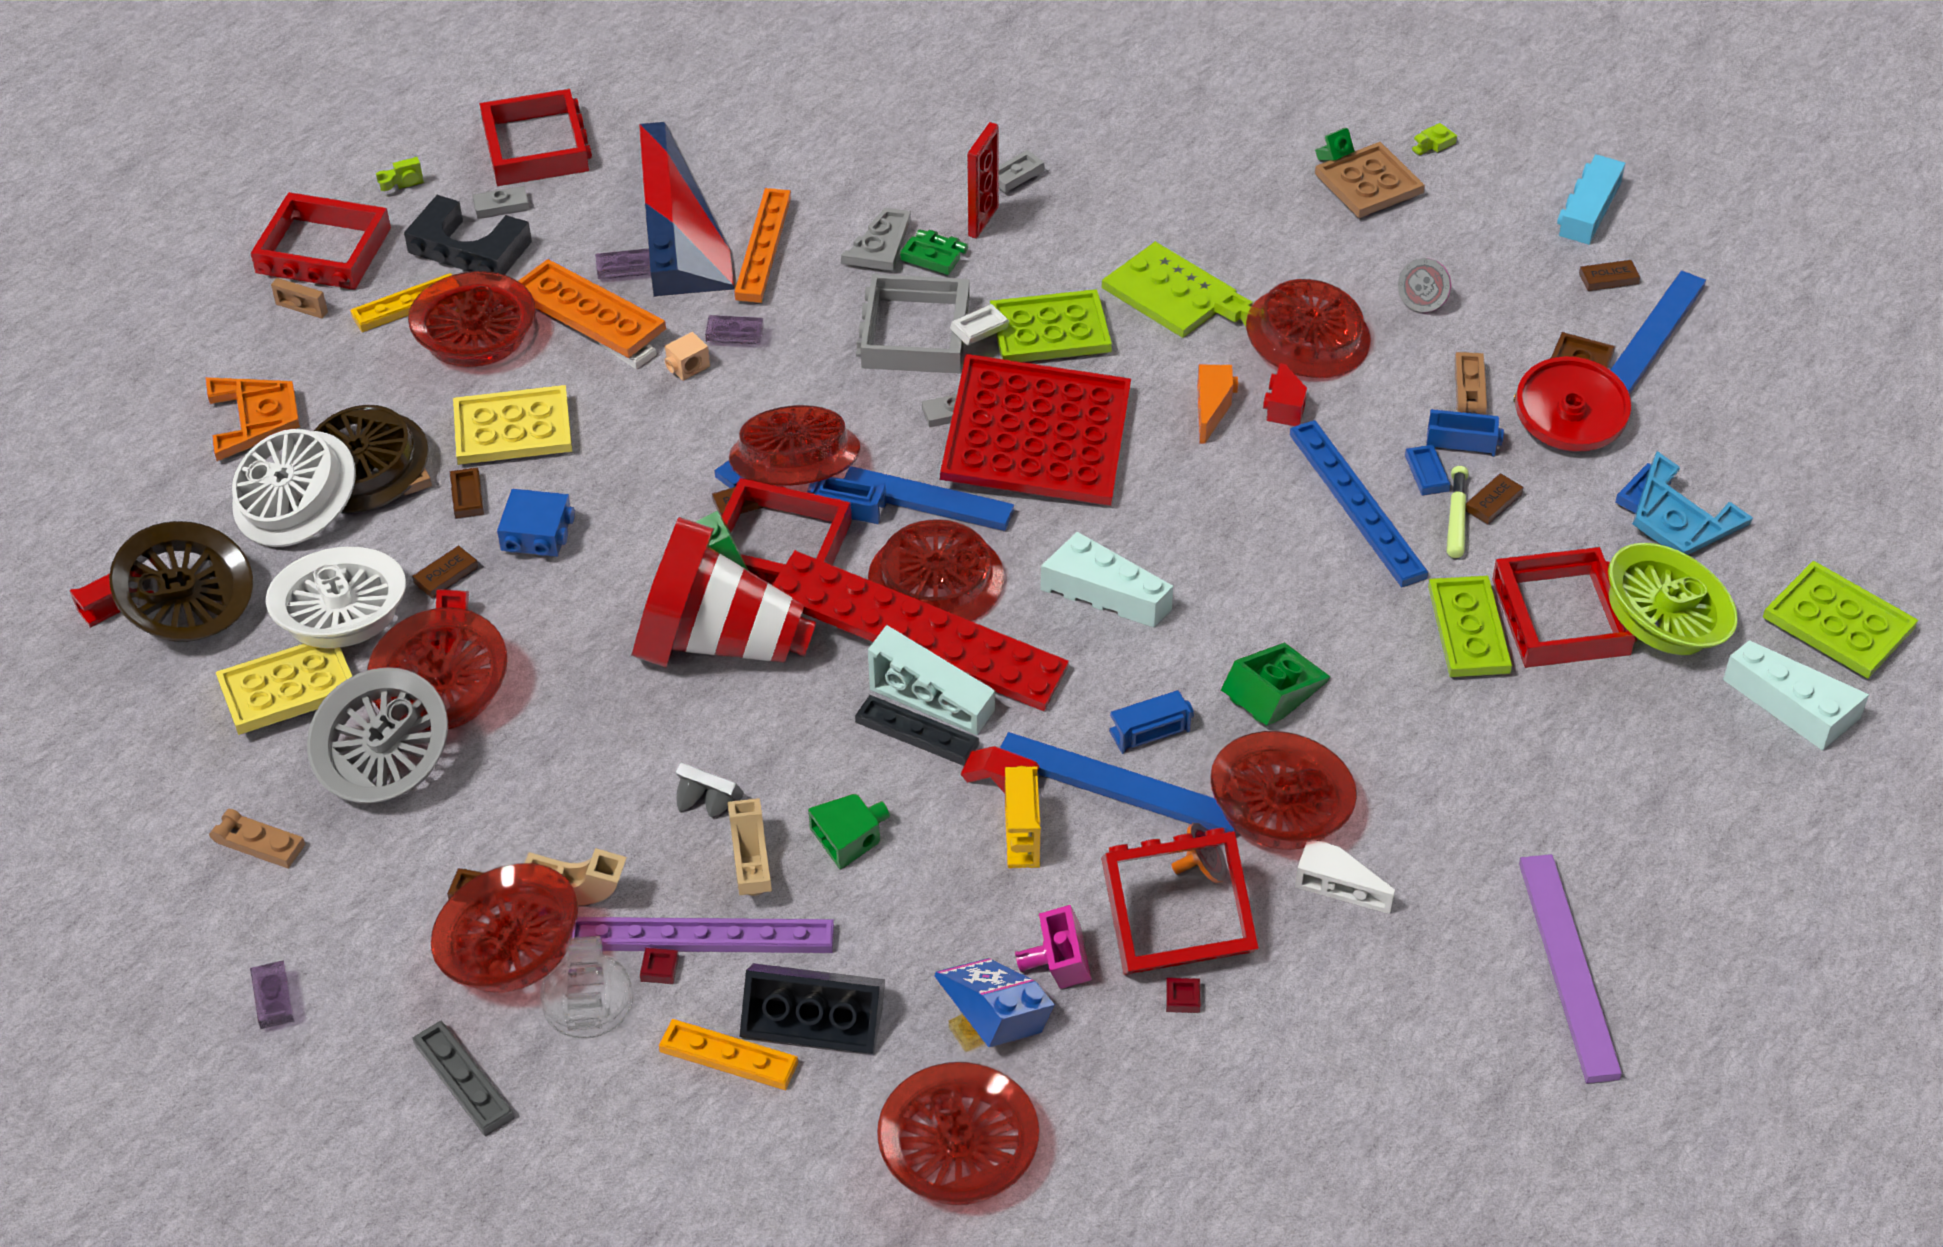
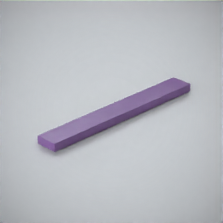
M1553 855L1520 857L1519 866L1585 1082L1587 1084L1620 1080L1622 1073Z
M571 917L567 947L568 951H645V948L678 950V952L832 953L834 919Z

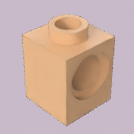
M693 332L665 345V365L671 373H675L682 381L710 367L708 346Z

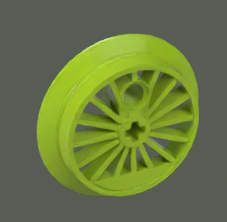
M1634 543L1619 549L1611 559L1608 569L1611 585L1609 589L1611 607L1624 627L1639 640L1667 653L1691 655L1702 651L1704 648L1721 645L1733 635L1738 617L1736 606L1730 593L1708 568L1694 558L1664 545Z

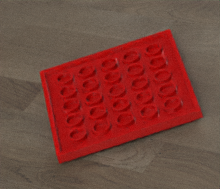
M966 354L939 480L1111 506L1132 378Z

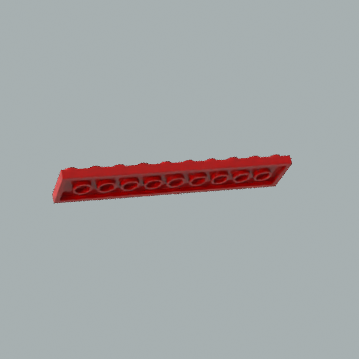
M794 550L772 586L804 604L803 614L872 642L888 625L992 688L995 692L1041 711H1045L1068 669L1069 660Z

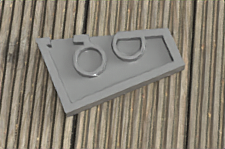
M884 208L868 225V231L862 237L858 236L854 240V246L849 251L845 250L841 254V264L893 271L911 220V211Z

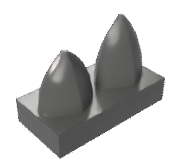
M680 762L676 774L680 778L676 795L679 812L694 805L704 791H707L706 809L709 817L719 815L728 808V802L740 801L743 797V790L735 782Z

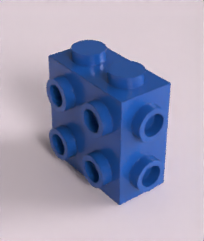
M511 489L497 529L500 550L558 557L561 546L567 543L568 525L573 524L575 509L570 506L569 494Z

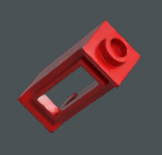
M134 572L132 575V577L142 576L136 572ZM110 573L80 589L69 590L76 610L90 628L120 613L111 594ZM129 588V592H137V589Z

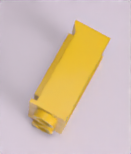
M1005 767V820L1008 868H1040L1041 827L1037 767Z

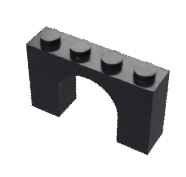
M436 195L404 232L408 253L501 281L532 243L529 222L508 215L503 217L490 234L481 239L457 241L450 238L463 222L460 201Z

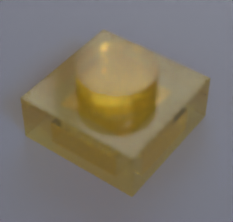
M963 1014L948 1020L950 1031L965 1053L985 1043Z

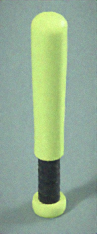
M1456 466L1451 470V477L1454 483L1450 503L1447 554L1451 558L1456 559L1462 557L1465 551L1466 495L1464 492L1465 480H1467L1469 472L1464 466Z

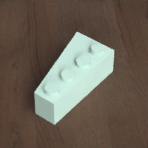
M1076 532L1041 565L1040 590L1051 593L1054 590L1063 593L1066 599L1076 601L1078 598L1092 603L1093 608L1102 611L1103 609H1112L1118 611V616L1151 627H1155L1172 610L1173 585L1079 532Z
M888 625L885 626L868 648L870 690L975 735H978L995 711V690Z
M1750 640L1730 655L1723 678L1725 682L1822 751L1861 719L1869 694Z

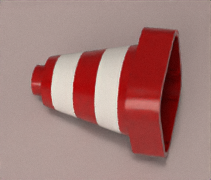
M678 517L653 580L631 656L665 668L668 666L673 651L785 663L788 652L805 657L816 622L801 617L804 604L710 548L709 544L714 528Z

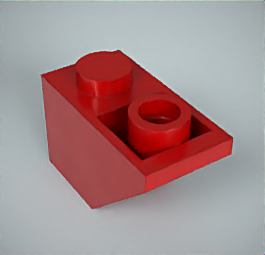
M1280 363L1277 374H1271L1269 390L1272 391L1271 393L1266 392L1264 397L1263 409H1267L1266 421L1298 426L1301 424L1305 411L1307 387L1286 364Z

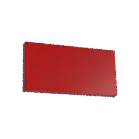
M992 122L988 123L967 153L968 236L976 239L999 208V126Z

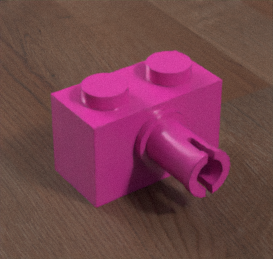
M1071 905L1039 913L1044 939L1043 945L1015 951V956L1018 957L1016 961L1020 972L1048 964L1049 970L1059 989L1091 981L1081 925Z

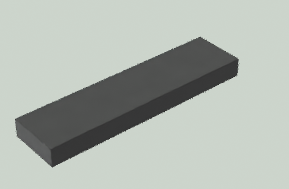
M442 1020L412 1037L416 1048L484 1136L514 1119L513 1111Z

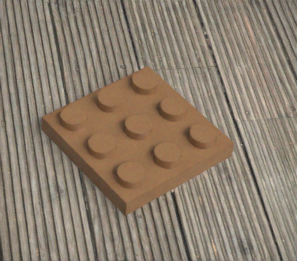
M1381 142L1315 167V175L1358 218L1424 193L1425 184Z

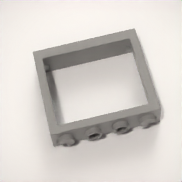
M872 274L870 287H865V301H868V303H863L862 319L865 322L860 321L859 338H862V340H857L856 357H861V368L960 374L964 342L953 331L950 349L873 344L880 300L955 304L954 321L968 315L970 279Z

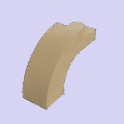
M760 798L728 802L739 896H757L764 892H771L772 887Z
M595 848L589 860L581 863H567L528 852L519 876L518 885L548 893V901L564 905L594 904L605 900L615 891L627 857Z

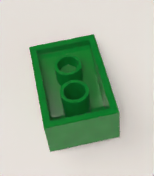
M1284 642L1235 660L1221 691L1228 695L1234 704L1242 706L1250 712L1256 721L1269 725L1288 716L1324 686L1331 676Z

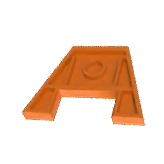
M205 377L210 404L236 399L238 403L241 430L212 435L216 461L251 448L272 434L300 427L292 381Z

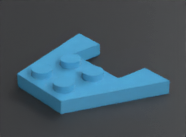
M1657 451L1655 453L1632 524L1659 544L1689 555L1750 525L1753 517L1731 502H1728L1714 518L1668 486L1670 481L1679 472L1680 466Z

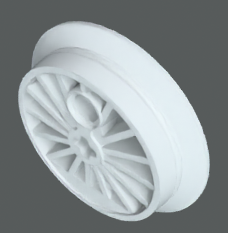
M303 429L280 431L260 441L242 459L233 479L232 509L235 522L241 532L247 538L260 545L284 547L306 541L323 531L339 516L352 494L356 469L351 452L342 441L328 433ZM281 449H283V450H282V458H281V455H280V453H279V450H281ZM272 455L275 463L267 462L266 459ZM289 501H290V503H291V505H292V508H293V510H294V511H292V512H290V513H288Z
M363 547L325 549L306 555L279 572L267 590L266 607L272 620L301 643L319 648L351 646L372 638L391 622L395 615L396 607L405 593V574L401 566L393 558L377 550Z

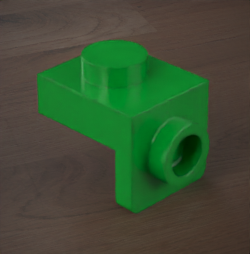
M1342 128L1326 135L1325 141L1327 145L1315 149L1318 160L1334 161L1355 152L1348 128Z

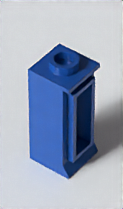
M1431 409L1426 445H1434V447L1492 453V456L1495 457L1496 446H1502L1504 429L1499 428V416Z
M820 471L815 482H810L807 493L850 502L852 520L879 524V507L885 508L887 504L886 484L872 485L822 475Z
M1179 690L1111 711L1110 717L1116 726L1110 727L1109 732L1121 753L1124 754L1130 747L1133 748L1183 730H1186L1187 733L1190 732L1191 718L1194 717V711L1191 703L1188 700H1184Z

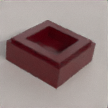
M645 948L640 970V981L674 984L679 960L678 950Z
M1166 978V1012L1200 1013V979Z

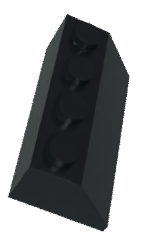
M753 963L746 969L739 1037L873 1054L882 1016L885 979Z

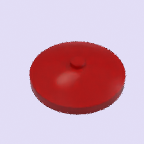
M1564 356L1541 361L1523 375L1518 385L1515 407L1523 426L1540 441L1562 450L1590 451L1609 445L1623 433L1631 412V399L1624 383L1605 366L1584 358Z

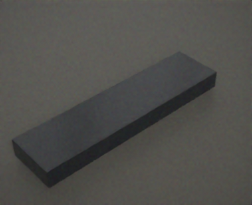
M872 695L868 696L855 715V723L962 766L965 765L971 752L976 751L979 746L978 737Z

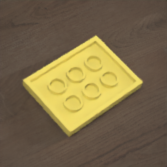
M566 385L453 398L458 465L572 452Z
M306 644L291 647L215 672L238 735L317 710L333 689L352 677L340 647L319 648Z

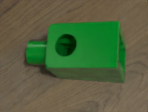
M856 794L808 809L810 830L839 870L845 868L878 845L880 842L879 823L890 818L888 808L883 801L867 807L859 795Z

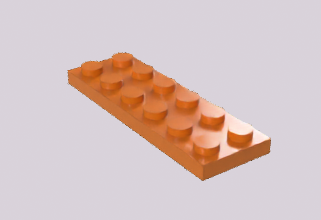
M549 259L510 286L511 293L523 302L627 358H630L666 330L665 320Z

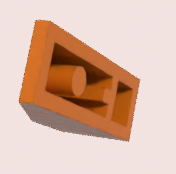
M1199 364L1198 366L1199 444L1207 442L1232 405V394L1238 393V376H1233L1232 365Z

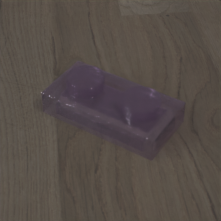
M649 248L595 254L598 279L651 274Z
M709 315L705 332L706 342L760 345L764 320L757 317Z
M284 960L250 968L260 1029L294 1022Z

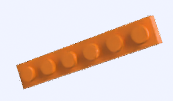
M764 189L734 292L735 300L762 303L791 201V190Z

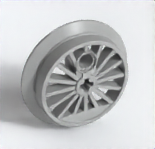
M377 668L361 672L333 689L314 714L307 738V753L310 766L319 782L327 790L347 801L378 803L394 799L420 785L434 769L442 755L447 739V712L435 688L424 678L413 672L399 668ZM391 697H398L397 699L391 701ZM381 699L380 713L377 715L372 701ZM410 699L415 701L413 705L409 701ZM363 706H365L371 720L369 724L356 713ZM426 708L428 714L422 717L420 713ZM408 714L405 719L400 720L403 715ZM352 717L365 729L362 731L345 726V724ZM431 726V732L417 733ZM340 734L357 738L355 740L338 741ZM429 743L427 750L412 746V744ZM351 751V752H349V753H347V754H345V755H343V756L339 753V752ZM401 752L420 757L422 760L415 766ZM394 755L411 770L404 778L401 776ZM388 765L395 780L394 783L387 785ZM377 772V783L375 786L372 781Z

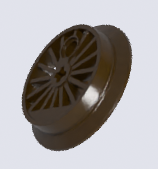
M359 405L346 408L331 415L314 429V431L328 433L338 438L346 445L353 456L356 469L355 484L342 513L372 510L397 499L409 490L411 484L421 476L428 460V442L418 424L408 417L384 406ZM351 425H357L356 435ZM346 428L350 438L340 430ZM373 469H378L379 472L373 475Z
M170 521L146 527L124 542L112 561L109 583L116 606L133 625L163 640L190 642L218 634L240 618L251 599L253 574L244 552L224 533L200 523ZM174 551H184L182 567H178ZM190 553L201 555L192 568L188 569ZM159 554H167L171 569L160 559ZM149 560L158 571L143 563ZM209 560L210 567L200 572V570ZM134 572L142 575L141 577H132ZM129 588L137 589V592L130 593ZM181 606L188 627H177ZM174 607L171 626L161 624ZM161 608L153 620L147 617L150 613ZM205 609L218 616L213 619ZM192 610L204 624L196 626Z

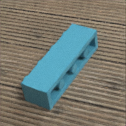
M1595 154L1591 164L1586 163L1582 179L1578 178L1575 184L1574 194H1569L1565 207L1566 210L1562 209L1557 220V224L1561 225L1559 236L1590 245L1622 183L1625 162Z

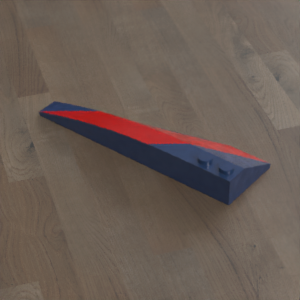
M666 123L639 124L653 297L733 290L734 282L730 249Z

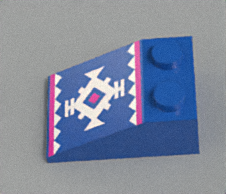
M990 958L939 970L934 975L989 1048L1042 1033L1055 1006L1035 980Z

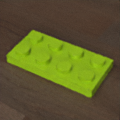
M1489 576L1429 579V594L1449 677L1510 674L1512 664Z

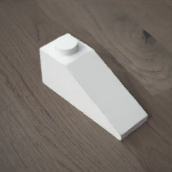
M1308 838L1297 868L1295 888L1390 914L1395 892L1394 888L1340 847Z

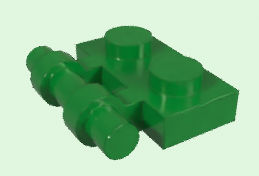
M919 229L916 237L912 236L900 251V260L949 275L960 260V253L965 254L967 252L968 244L960 242L959 238L953 236L947 238L938 235V232L929 229L925 231Z

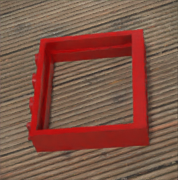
M570 89L479 103L497 186L589 171L588 159L592 158L590 145H586L588 144L586 129H584L578 99L572 98ZM568 113L576 148L503 160L495 124Z
M288 192L250 253L255 273L356 290L391 230L388 210L384 207ZM294 220L365 231L347 263L275 251Z
M739 479L722 514V518L730 533H732L742 512L745 500L757 502L759 506L831 521L832 524L816 559L833 565L852 522L850 502L792 490L783 486L765 484L755 480ZM741 554L749 572L771 585L785 566L783 563Z
M1600 547L1496 559L1492 580L1525 668L1631 655L1634 642H1637V637L1624 627L1611 607L1609 600L1611 585L1608 577L1610 562L1605 560ZM1590 575L1613 633L1539 642L1517 583Z
M1216 828L1205 831L1206 836L1193 838L1192 833L1174 836L1173 842L1161 843L1160 839H1151L1141 842V847L1132 849L1128 848V844H1121L1109 847V852L1101 857L1123 975L1249 954L1259 949L1235 831L1225 833L1224 828ZM1224 845L1243 938L1135 956L1118 863Z

